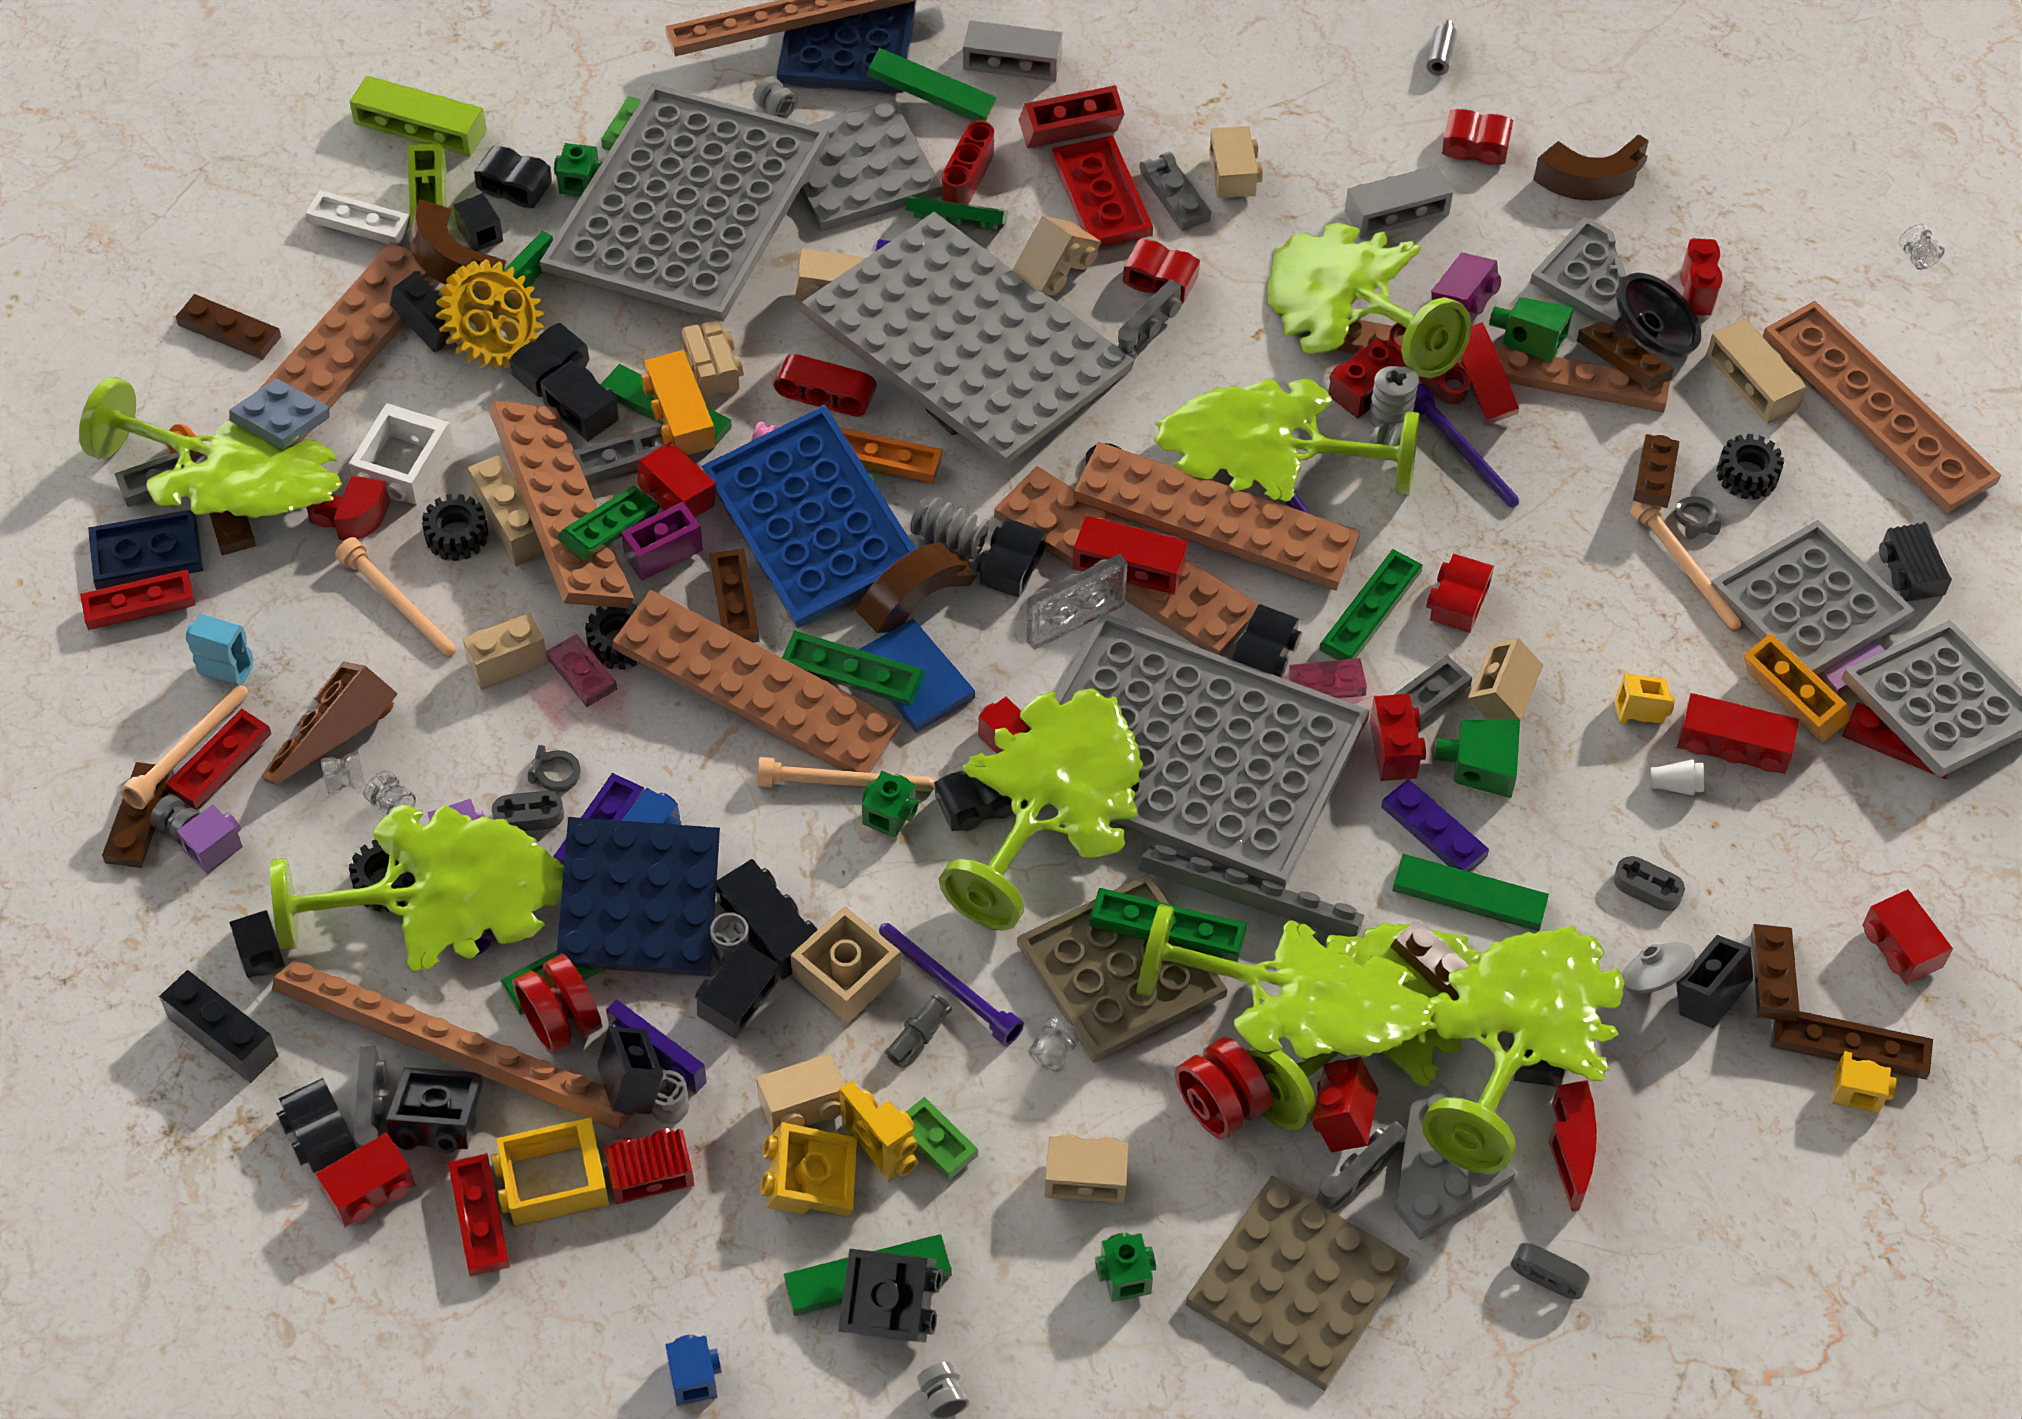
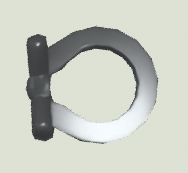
M1694 496L1683 498L1677 503L1675 517L1680 524L1686 527L1685 536L1688 539L1696 537L1699 533L1719 534L1721 519L1717 518V507L1712 501ZM1688 507H1701L1709 513L1707 522L1697 523L1687 518L1683 514V510Z
M538 745L535 759H533L532 766L528 771V781L532 784L538 781L544 788L550 791L562 792L576 785L580 779L581 767L578 759L573 754L561 750L546 752L545 746ZM557 759L565 760L572 765L573 772L566 780L553 781L548 779L540 770L542 764Z

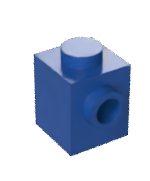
M649 788L644 790L621 820L681 825L678 803L668 794L662 792L658 794Z
M684 1335L676 1338L672 1343L665 1344L677 1406L718 1397L714 1375L722 1373L718 1350L717 1348L709 1350L706 1335L700 1337Z

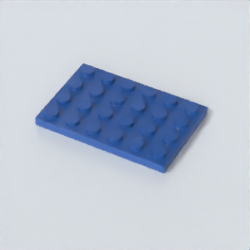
M825 405L702 465L703 471L716 482L715 493L797 629L865 595L872 584L891 565L908 553L916 550Z

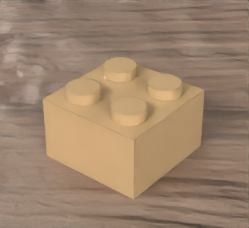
M844 906L791 954L792 978L848 1024L901 975V952Z

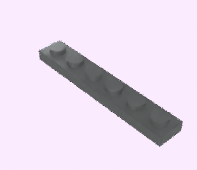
M1150 846L1141 858L1139 871L1303 924L1306 923L1309 926L1337 935L1357 936L1365 917L1364 914L1358 913L1356 908L1348 904L1336 903L1333 905L1320 901V897L1316 894L1306 891L1292 892L1284 889V886L1279 882L1273 880H1263L1261 882L1249 878L1246 872L1239 869L1228 868L1224 870L1212 866V862L1205 858H1187L1178 855L1174 849L1167 846Z

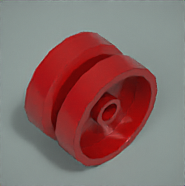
M562 953L544 962V979L536 972L529 970L512 981L514 992L525 1017L541 1044L551 1055L564 1050L572 1044L571 1030L578 1036L586 1038L603 1027L600 1014L590 991L575 966Z
M1225 1036L1219 1038L1203 1049L1202 1057L1194 1055L1175 1068L1177 1087L1184 1102L1203 1128L1216 1138L1221 1140L1228 1138L1243 1128L1244 1119L1252 1121L1271 1109L1272 1097L1270 1089L1261 1070L1246 1050L1231 1038Z

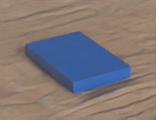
M914 619L907 621L858 649L923 669L926 675L912 707L889 700L915 732L975 698L973 687Z

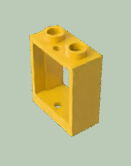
M591 1117L496 1138L499 1153L493 1154L491 1157L496 1178H504L506 1188L498 1190L503 1214L511 1213L514 1227L609 1205ZM581 1147L589 1186L525 1201L519 1200L513 1162Z

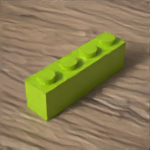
M367 75L349 101L353 121L356 125L423 144H441L444 150L471 157L487 131L482 107Z

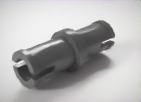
M933 994L914 1018L910 1017L904 1023L905 1029L885 1049L884 1053L888 1055L887 1058L895 1065L903 1068L922 1044H928L933 1038L932 1032L951 1013L952 1007L949 1006L950 1004L943 997Z

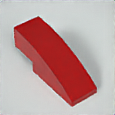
M1484 323L1472 325L1470 340L1460 358V362L1470 375L1469 387L1473 397L1476 398L1486 426L1517 415L1519 406Z
M1588 1080L1557 1085L1551 1103L1558 1123H1554L1548 1142L1572 1212L1578 1211L1581 1208L1593 1173L1596 1155L1597 1123L1594 1101Z

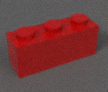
M1113 85L1025 103L1018 121L1028 149L1116 131L1121 124L1125 112L1117 87Z
M1085 515L1073 548L1072 569L1175 595L1186 564L1188 541L1172 535H1162L1146 531L1140 527H1130L1104 518H1094Z
M1690 693L1683 714L1676 748L1688 750L1693 754H1705L1721 758L1730 763H1741L1758 767L1767 772L1785 774L1793 755L1799 719Z

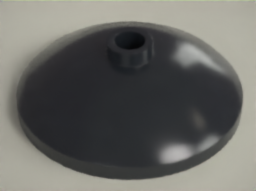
M1646 273L1629 274L1618 284L1616 290L1618 312L1630 333L1639 342L1659 354L1673 357L1687 356L1699 346L1702 337L1699 320L1690 304L1675 288L1660 278Z

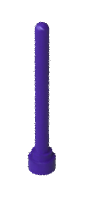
M1425 384L1417 385L1413 412L1425 415L1508 507L1514 508L1518 506L1519 497L1437 409L1433 399L1434 394Z
M883 923L879 927V934L989 1023L992 1037L1003 1046H1009L1019 1037L1024 1028V1022L1015 1014L997 1011L891 924Z

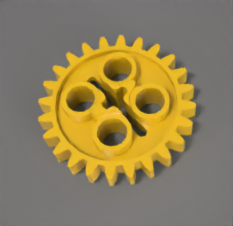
M484 260L479 265L476 261H473L467 265V268L463 265L455 271L456 274L453 273L446 279L448 284H445L439 290L444 296L438 299L436 304L444 308V310L436 314V318L446 321V324L439 328V330L450 332L451 336L446 340V343L456 342L458 344L455 351L456 355L463 351L467 352V363L478 358L479 368L485 367L490 362L492 370H496L502 365L506 369L510 367L509 359L524 345L534 342L539 337L536 333L544 329V325L536 321L544 315V312L535 310L534 307L541 300L530 297L529 294L534 290V287L524 288L522 285L525 280L524 275L518 279L513 277V267L503 272L502 262H497L491 268L489 260ZM473 289L479 293L481 300L474 296ZM504 298L511 303L512 309L505 304ZM468 320L473 322V324L477 328V332L472 330V328L469 326ZM500 330L506 333L508 341L501 336Z

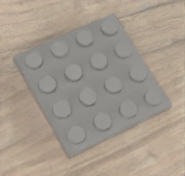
M894 99L808 124L827 129L829 132V140L800 189L821 232L906 206L907 197L931 199L942 195V185Z
M1819 520L1711 581L1714 589L1760 640L1771 632L1816 675L1912 619L1915 611Z
M1951 620L1845 669L1841 679L1938 778L2022 737V690Z

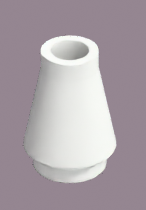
M1694 759L1660 767H1651V789H1661L1695 796V792H1704L1703 763H1694Z

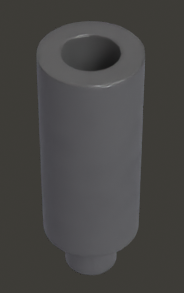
M1444 20L1441 25L1436 27L1426 65L1427 70L1433 75H1444L1450 67L1457 37V30L1454 28V23L1451 20Z

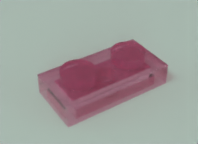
M578 634L546 651L549 662L586 707L617 690L615 679Z
M1361 658L1289 666L1288 674L1291 682L1335 698L1366 696L1367 684Z

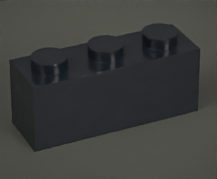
M750 859L715 881L717 902L726 913L739 914L746 920L750 942L757 951L780 964L779 978L784 980L792 975L791 954L817 931V928L810 920L805 922L798 914V907L790 895H782L777 889L776 881L767 868L761 869L753 859Z
M188 969L159 996L170 1021L249 1083H252L279 1056L272 1036L268 1031Z

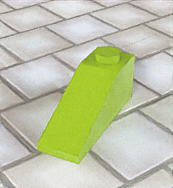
M441 144L408 145L410 232L419 199L446 207V154Z

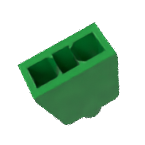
M1519 298L1512 310L1494 306L1489 326L1505 330L1503 340L1505 346L1553 362L1568 337L1574 307Z
M1464 720L1460 722L1457 740L1436 738L1434 760L1455 762L1453 780L1457 784L1512 798L1517 779L1520 720Z

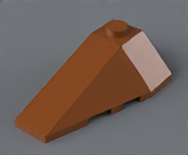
M343 661L314 699L319 702L316 709L302 715L298 721L299 734L297 737H291L283 743L261 778L266 782L278 785L370 726L377 719H383L393 708L394 703L392 701L398 693L367 666Z

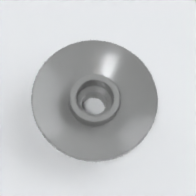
M1668 942L1660 945L1652 944L1645 947L1626 966L1622 973L1625 988L1633 993L1644 994L1662 990L1676 983L1694 965L1695 953L1692 947L1682 942Z

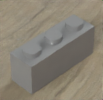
M969 20L963 45V70L1056 82L1062 57L1063 32Z
M1438 165L1348 188L1345 213L1352 225L1359 228V238H1363L1375 233L1386 232L1449 215L1453 191Z

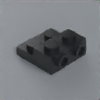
M404 1067L386 1119L388 1135L394 1144L403 1150H412L417 1146L435 1147L442 1153H452L456 1149H468L476 1124L475 1109L483 1087L482 1075L475 1072Z
M849 1248L839 1332L926 1342L927 1334L933 1335L937 1324V1312L930 1309L932 1293H938L942 1284L941 1268H936L937 1260Z

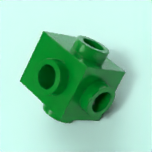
M571 143L564 144L561 156L557 155L554 162V174L557 177L559 194L581 196L602 164V161L598 160L597 147Z
M881 771L875 783L869 782L863 793L862 824L896 838L906 820L911 821L917 812L919 801L915 799V784L902 775H892Z
M1117 1233L1102 1241L1101 1254L1099 1257H1095V1266L1099 1281H1106L1111 1302L1151 1294L1153 1283L1152 1271L1156 1270V1261L1152 1247H1145L1142 1234Z

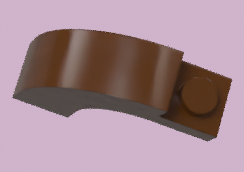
M1638 134L1615 154L1600 158L1578 154L1557 141L1538 157L1533 180L1558 195L1572 199L1592 201L1616 197L1634 187L1637 172L1647 161L1646 150L1649 140Z
M419 199L410 232L409 244L415 260L431 277L444 285L448 284L446 279L450 275L456 274L455 271L463 265L467 268V265L473 261H476L479 265L484 260H489L491 268L497 262H502L503 270L505 269L507 260L468 249L459 244L450 235L447 225L452 209Z
M941 542L928 544L908 553L891 565L872 584L855 611L876 633H888L904 624L916 606L933 592L945 587L971 586L977 574L968 566V561L965 557L958 553L950 552Z

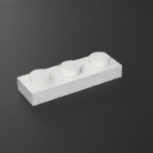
M319 190L305 213L309 223L386 244L392 242L399 245L410 226L409 214Z

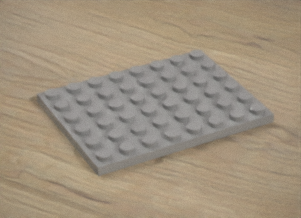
M651 84L540 261L541 270L724 322L829 140V132L827 129Z
M935 212L802 301L800 312L1003 467L1132 370L1135 361L1044 292L1035 290L1017 273L1012 271L1010 267Z
M1102 613L1056 695L1060 705L1070 701L1075 692L1090 688L1097 690L1105 698L1114 696L1117 698L1118 705L1121 708L1123 717L1127 721L1129 730L1134 732L1135 742L1138 744L1140 751V760L1143 762L1142 768L1139 771V782L1131 787L1135 792L1133 800L1136 804L1138 815L1132 820H1114L1112 822L1229 867L1242 870L1263 880L1279 882L1284 888L1369 719L1370 710L1105 613Z

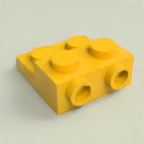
M853 1080L839 1088L842 1126L850 1136L857 1137L858 1146L885 1179L889 1182L898 1175L903 1177L911 1173L917 1167L919 1161L914 1156V1151L918 1146V1142L913 1137L915 1125L908 1113L903 1109L898 1111L890 1100L878 1107L872 1094L867 1089L861 1091Z
M782 1122L772 1135L766 1137L763 1146V1158L770 1160L769 1172H764L760 1184V1194L767 1196L766 1208L805 1215L809 1209L848 1217L853 1211L857 1137Z

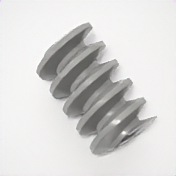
M1389 366L1381 369L1376 374L1369 413L1370 423L1375 428L1379 424L1394 425L1395 423H1403L1405 413L1413 412L1419 381L1417 372L1404 366Z
M935 497L930 504L927 503V498H923L912 516L910 524L911 533L914 535L922 534V537L927 541L941 542L944 546L946 545L950 552L958 551L963 557L969 558L971 556V559L974 560L986 543L990 521L984 519L977 526V514L973 513L967 520H964L966 512L964 508H959L953 515V503L947 502L943 509H940V497Z

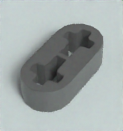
M552 791L507 794L496 799L491 810L493 820H507L510 825L517 826L523 831L554 828L564 819L562 799L557 793ZM544 806H551L550 813L543 814ZM513 809L512 817L505 818L506 810Z
M1627 856L1621 859L1617 864L1613 877L1614 884L1620 891L1663 911L1677 908L1685 891L1684 882L1680 877L1635 856ZM1630 871L1637 873L1633 880L1626 877ZM1665 887L1672 890L1668 896L1661 894Z
M1521 1243L1511 1261L1512 1268L1519 1275L1569 1299H1580L1590 1281L1589 1274L1582 1267L1531 1243Z

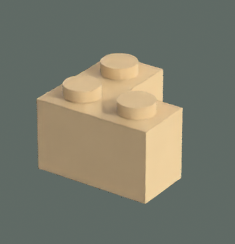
M1042 216L1012 271L1017 273L1035 290L1044 292L1049 296H1055L1065 286L1067 274L1071 268L1086 270L1095 261L1098 255L1097 249L1101 241L1073 222Z

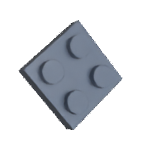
M277 378L229 410V421L281 450L286 449L330 418L329 406Z

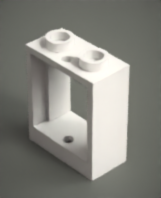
M386 403L349 462L351 475L385 481L390 498L417 505L453 446L449 422ZM390 436L424 447L408 474L373 464Z

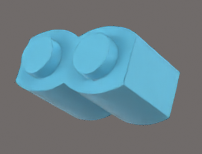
M199 614L196 621L190 623L186 631V642L193 653V662L198 673L236 686L243 685L253 668V655L251 649L246 647L247 637L244 628L240 625Z

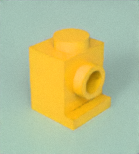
M1624 673L1614 703L1618 720L1621 724H1627L1628 719H1634L1643 723L1654 722L1664 724L1666 716H1671L1675 699L1674 695L1670 694L1667 679Z
M1844 1051L1835 1071L1832 1103L1879 1113L1885 1101L1893 1099L1896 1078L1890 1076L1891 1068L1879 1066L1877 1063L1869 1060H1852V1053Z

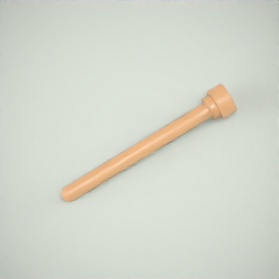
M1636 501L1629 511L1636 522L1652 529L1731 630L1739 629L1741 627V619L1714 589L1708 577L1661 519L1662 513L1660 512L1661 507Z
M348 538L338 546L335 557L344 567L352 568L353 570L358 569L445 656L455 654V645L368 560L367 549L357 538Z
M243 685L236 686L145 776L132 777L122 786L121 795L124 800L136 809H144L154 799L156 785L247 697V688Z
M760 757L757 786L773 788V784L780 785L781 781L866 787L869 782L875 783L880 773L782 766L781 762H775V758ZM902 775L915 784V791L930 792L935 789V780L931 777Z

